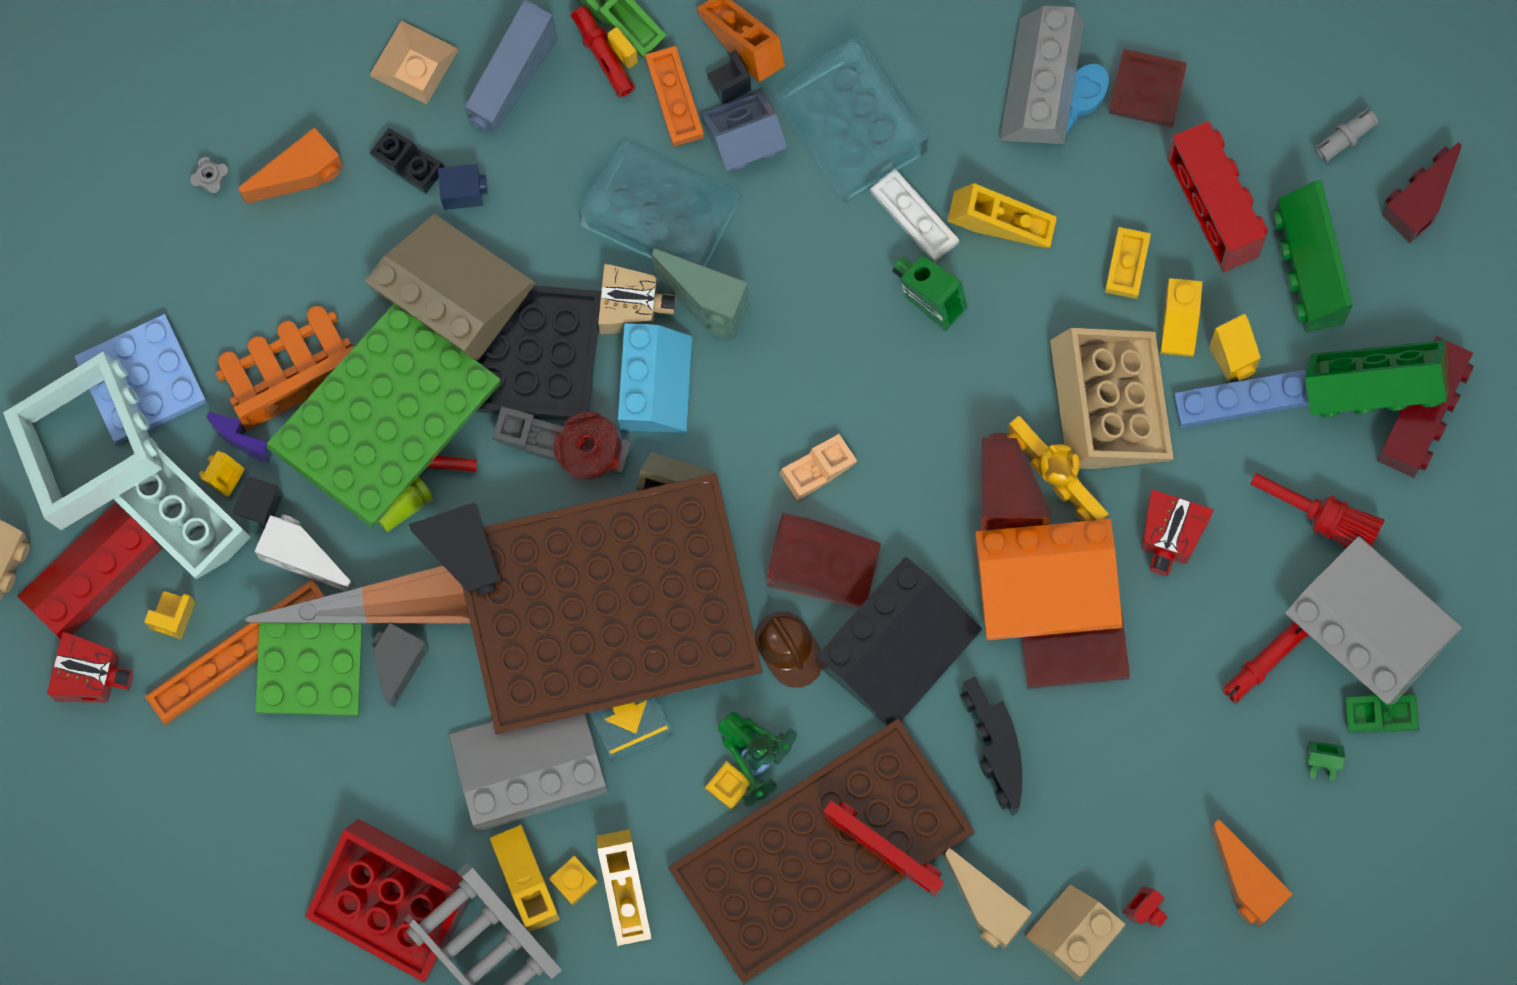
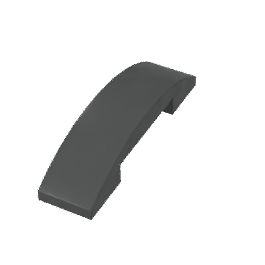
M502 406L492 437L493 440L539 457L581 468L622 474L631 441L598 433L597 436L534 419L532 414Z

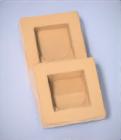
M840 434L812 448L808 455L782 468L779 474L798 501L838 477L855 465L857 460Z

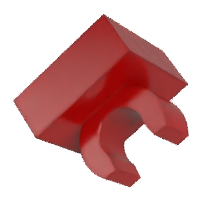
M1144 886L1121 912L1131 922L1143 925L1147 921L1150 925L1154 926L1155 924L1159 928L1168 918L1158 908L1165 898L1155 889Z

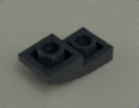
M390 128L387 129L370 151V155L378 162L425 194H427L439 178L438 168H444L442 162L421 151L414 142Z

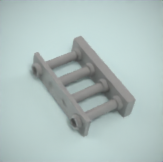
M468 863L457 871L463 879L458 884L460 888L418 924L409 914L404 918L410 925L406 933L419 947L425 942L461 985H474L513 949L517 951L521 947L530 956L525 960L527 964L504 985H525L536 974L540 976L543 972L552 980L562 971ZM478 896L485 904L481 909L483 913L444 948L440 949L428 934L469 897L474 899ZM500 921L507 929V932L503 935L505 939L463 975L450 960L491 923L496 925Z

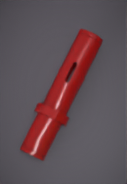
M582 6L573 11L570 17L583 36L582 43L585 48H590L617 97H625L632 93L636 87L607 41L608 35L605 29L599 27L588 6Z
M1292 621L1252 661H1247L1241 667L1242 670L1222 687L1223 693L1227 696L1233 689H1236V692L1229 699L1237 704L1256 684L1260 685L1266 679L1265 676L1287 654L1307 638L1309 634L1303 629L1298 634H1295L1294 632L1300 626Z

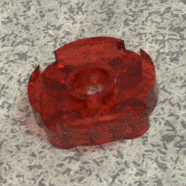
M582 412L572 416L564 423L566 427L562 430L561 435L557 434L554 441V454L557 462L572 477L585 480L594 479L618 466L622 444L621 436L617 427L610 420L595 412ZM590 438L594 443V447L589 452L581 450V447L586 445V440Z

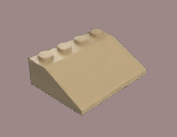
M1070 328L1050 340L1064 445L1070 446L1072 453L1078 454L1080 469H1101L1168 462L1174 459L1155 332Z

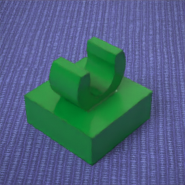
M1309 740L1307 757L1311 778L1315 779L1317 770L1324 767L1329 769V781L1333 782L1337 776L1336 769L1343 770L1344 746Z

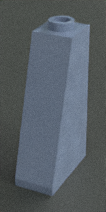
M524 0L465 105L468 121L473 127L483 132L487 129L496 134L558 40L553 15Z

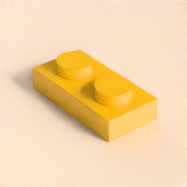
M1118 227L1105 293L1138 299L1151 233Z

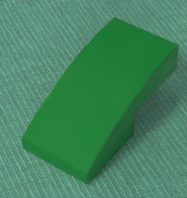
M1416 694L1402 695L1395 704L1387 705L1377 695L1346 697L1348 732L1419 731Z

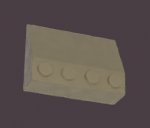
M433 214L384 255L365 281L377 295L390 304L399 306L477 362L535 285L532 279L436 214Z

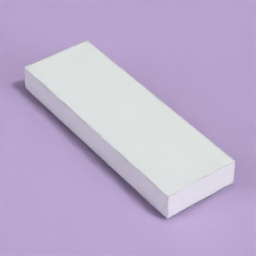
M893 169L870 188V193L932 262H937L959 244L957 236L896 169Z

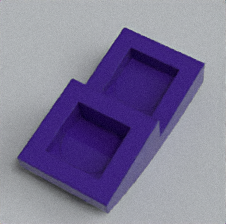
M208 412L206 418L211 427L227 443L250 457L269 463L272 452L267 449L268 442L245 436V428L240 420Z

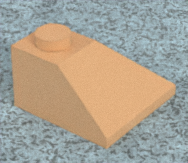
M401 21L372 69L370 77L422 103L428 104L456 56L458 48Z

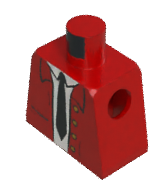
M1152 489L1147 506L1141 548L1146 552L1154 554L1149 570L1159 575L1168 576L1173 560L1187 564L1211 519L1214 509Z
M62 632L47 695L58 702L106 703L109 700L112 687L124 690L131 688L133 670L118 668L119 656L113 650L70 633Z

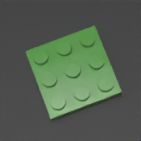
M259 623L256 714L359 716L363 623Z

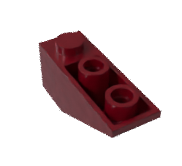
M1459 142L1451 149L1446 146L1440 150L1432 159L1434 164L1427 170L1423 167L1420 168L1409 179L1411 184L1403 191L1399 188L1396 189L1385 200L1387 206L1382 216L1409 243L1432 225L1438 215L1462 147Z

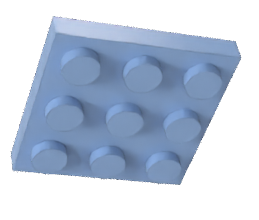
M165 314L74 356L78 366L101 352H105L114 360L119 359L122 368L128 372V376L125 377L127 384L133 388L138 396L139 402L136 403V406L149 423L150 428L147 431L207 403ZM105 380L89 390L114 443L119 445L129 439Z

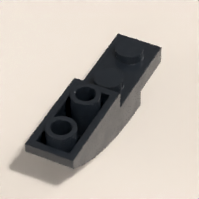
M973 677L963 682V693L959 696L968 713L974 712L979 722L975 724V728L982 742L986 743L989 741L990 743L989 746L982 749V759L978 763L986 779L993 778L998 790L994 791L1000 807L1003 810L1008 808L1013 816L1019 811L1022 794V763L1017 735L1004 702L1001 701L990 706L976 677Z

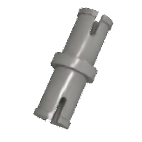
M1368 107L1364 108L1362 112L1346 124L1340 123L1336 126L1334 133L1314 146L1315 152L1321 160L1328 163L1330 159L1346 147L1352 148L1355 146L1358 138L1374 126H1377L1379 121L1376 115Z

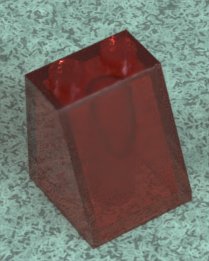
M993 433L989 435V438L982 437L980 451V531L1049 525L1051 510L1017 438H1009V435L1005 433Z

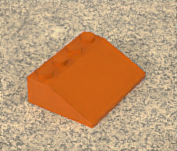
M1111 519L975 531V554L986 641L1122 628L1116 552Z

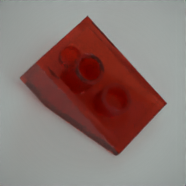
M782 513L766 577L767 587L861 607L869 597L881 543L816 520Z

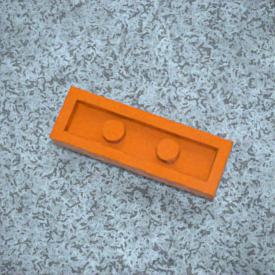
M673 46L645 54V60L672 146L676 147L703 139L704 132L677 47Z

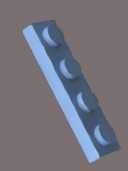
M1306 370L1176 392L1173 398L1180 428L1307 406L1309 401L1305 382Z

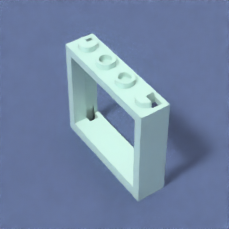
M101 352L3 412L43 517L60 530H63L162 470L157 457L159 448L147 432V429L150 428L149 423L136 406V403L139 402L138 396L125 379L128 376V372L122 368L119 359L114 360L105 352ZM105 380L134 455L62 498L33 423Z

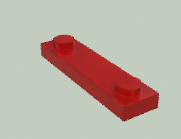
M832 800L823 810V817L934 898L938 895L944 885V881L940 879L942 875L940 871L927 862L923 866L855 818L858 813L848 804L842 801L839 805Z

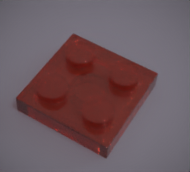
M1123 49L1109 114L1173 127L1187 63Z

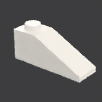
M270 515L255 549L259 560L344 592L355 589L348 577L309 534L299 526L300 522L287 515H281L280 518Z

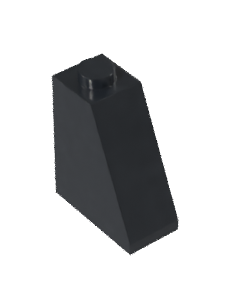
M473 502L409 524L411 532L467 592H476L479 597L497 591L496 584L503 581L476 503Z

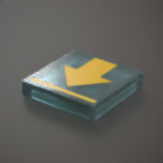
M657 697L589 713L611 762L673 735V731Z

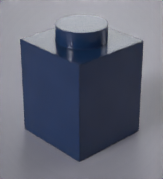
M477 164L438 168L440 198L444 210L483 206L482 195L488 194L486 174L480 175Z

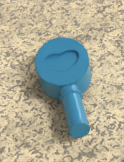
M1088 64L1076 71L1066 135L1074 122L1077 121L1078 116L1089 115L1094 112L1106 98L1109 77L1103 66Z

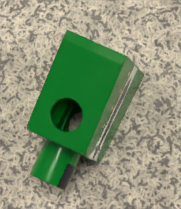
M922 256L915 263H912L906 257H902L894 265L892 272L901 279L905 297L943 330L946 331L967 309L962 282L927 257Z

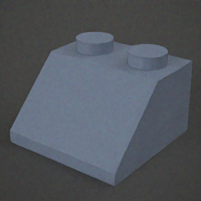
M761 90L700 113L717 157L726 171L742 169L749 162L759 158L773 157L780 150L787 148L777 114Z

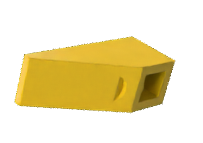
M522 825L490 837L506 882L527 931L530 933L559 921V915Z

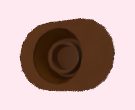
M775 612L766 616L756 629L755 641L758 651L772 674L780 683L789 687L801 688L811 684L819 677L822 669L816 665V656L821 650L810 630L797 615L790 612Z

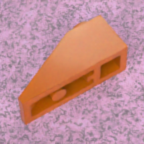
M708 0L696 8L699 16L729 53L736 51L748 73L760 82L785 67L779 36L733 0Z
M314 127L238 187L242 199L248 204L318 187L323 182L328 183L335 179L340 173L343 164L337 152Z
M1218 819L1213 824L1211 832L1234 901L1239 906L1237 912L1248 924L1252 925L1255 922L1260 928L1293 894Z

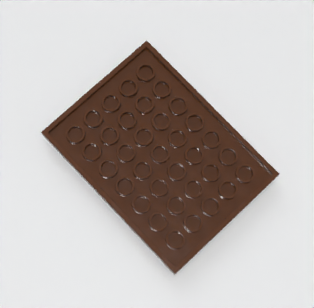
M717 473L484 526L503 582L496 584L497 591L479 597L476 592L469 593L463 586L462 588L496 735L763 673Z

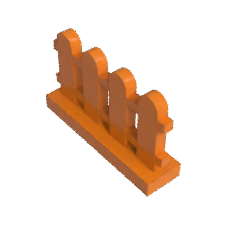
M313 306L307 312V319L310 324L297 329L296 325L291 321L282 322L277 329L280 337L279 340L268 345L265 338L260 336L253 337L248 342L250 355L240 360L233 352H225L220 355L218 364L221 370L215 373L220 382L227 380L235 395L229 400L246 432L305 402L354 348L348 337L341 340L333 325L338 322L334 311L327 314L323 307ZM316 334L324 350L312 356L303 339ZM286 349L294 366L282 371L274 354ZM256 364L265 381L252 386L244 370Z

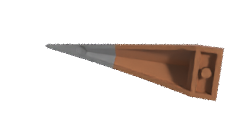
M444 566L248 616L244 620L250 623L471 624L462 585Z

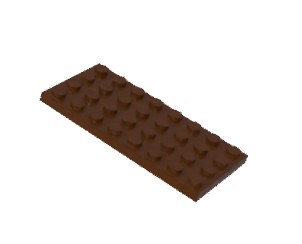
M899 719L668 867V870L743 985L907 879L903 874L823 817V810L831 800L838 805L841 801L848 804L858 813L855 818L922 866L925 862H933L945 854L949 848H954L974 835V830Z

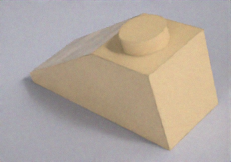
M949 848L945 853L944 859L977 928L982 931L979 935L980 938L995 949L999 945L1005 950L1029 920L1032 912Z

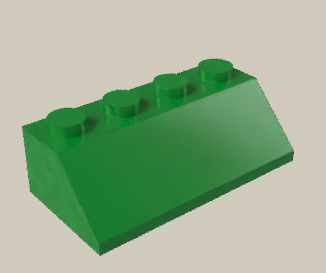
M1317 180L1278 198L1275 210L1271 212L1274 229H1280L1282 241L1279 242L1280 255L1283 261H1288L1290 272H1287L1288 287L1290 292L1295 291L1298 303L1294 304L1295 316L1298 323L1303 322L1305 333L1344 325L1353 306L1322 180Z
M1446 340L1312 354L1305 375L1310 414H1320L1321 417H1333L1340 414V412L1354 411L1356 414H1366L1378 408L1397 411L1405 409L1408 405L1421 404L1423 407H1435L1442 402H1446L1449 391Z

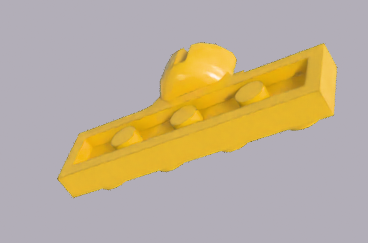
M1020 416L1009 423L1007 433L1010 435L1008 440L1011 445L1020 453L1024 451L1032 459L1030 464L1033 469L1046 482L1053 485L1054 492L1064 502L1069 500L1077 509L1075 514L1081 522L1108 519L1109 513L1078 480L1080 459L1078 454L1072 453L1070 446L1054 444L1048 447Z

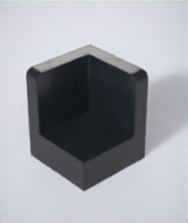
M736 51L729 53V63L707 74V79L722 104L751 91V77Z
M246 476L233 512L237 516L258 522L261 528L265 529L270 515L275 516L283 494L280 488L274 484Z

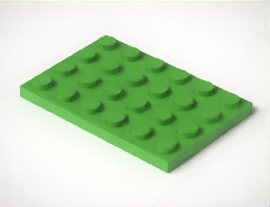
M393 304L269 440L267 449L373 529L500 385L501 379L399 306Z

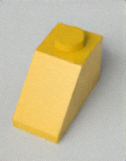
M1169 278L1165 293L1160 354L1194 357L1203 281Z
M1246 314L1215 328L1209 349L1227 381L1229 382L1235 378L1242 381L1252 376L1256 372L1255 368L1258 367L1261 356Z

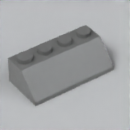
M1042 6L1020 18L1000 134L1001 141L1065 143L1084 22L1075 7Z

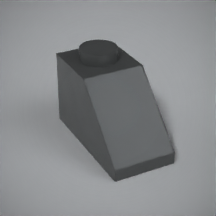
M389 623L386 630L381 629L377 633L372 646L374 647L373 656L384 697L389 705L395 707L427 653L428 647L421 639Z

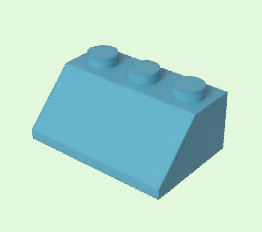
M624 323L618 411L620 431L687 434L692 336L660 325Z

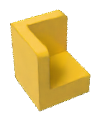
M165 591L161 595L156 611L148 610L144 623L150 630L182 640L196 602L191 595L184 593L181 597Z

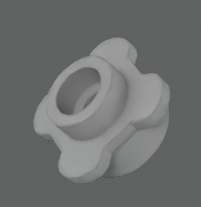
M208 157L199 159V167L196 173L190 177L191 184L194 187L200 186L212 194L219 192L223 185L224 177L228 175L227 166L223 163H213ZM207 173H212V177L207 178Z

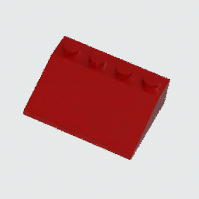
M357 819L344 829L305 917L416 979L425 982L439 958L425 942L419 947L406 933L410 925L404 918L409 914L419 924L460 888L458 884L463 879L456 871L370 824ZM470 897L428 934L440 949L444 948L468 906Z

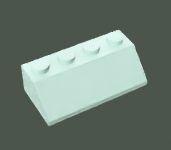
M159 449L157 457L162 470L120 494L114 500L195 579H198L227 562L251 537Z

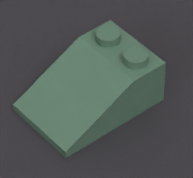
M654 248L652 259L655 276L673 295H676V298L703 327L708 328L707 331L710 334L719 338H726V335L735 338L749 305L748 283Z

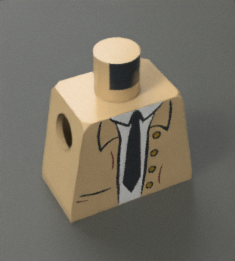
M604 264L598 322L600 334L624 333V323L654 325L655 313L674 315L676 295L657 293L658 283L657 277L654 275Z

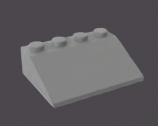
M1360 536L1305 589L1285 612L1287 616L1387 705L1395 704L1463 628Z
M585 714L497 735L495 734L493 721L449 734L467 807L476 832L608 794Z

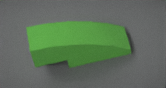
M578 0L583 6H588L592 15L611 31L618 27L636 49L637 54L642 58L666 36L662 29L634 0Z

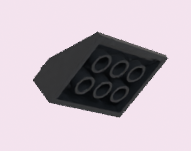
M905 556L816 656V665L881 721L889 725L897 719L902 722L982 631V628L928 574Z

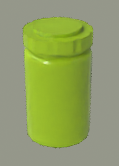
M420 477L412 483L378 522L386 533L424 508L425 503L429 504L434 501L432 493Z

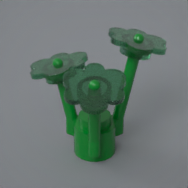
M732 712L720 722L718 731L725 738L723 745L731 752L750 783L746 789L748 793L742 797L745 805L748 806L757 800H763L778 786L772 779L767 781L763 779L756 780L751 770H757L763 764H769L772 759H774V763L779 764L784 756L790 752L792 744L797 738V732L790 728L786 734L780 733L778 736H775L758 726L750 717L744 719L738 712ZM753 732L762 736L761 739L759 737L753 738ZM747 745V752L742 757L737 746L741 748Z

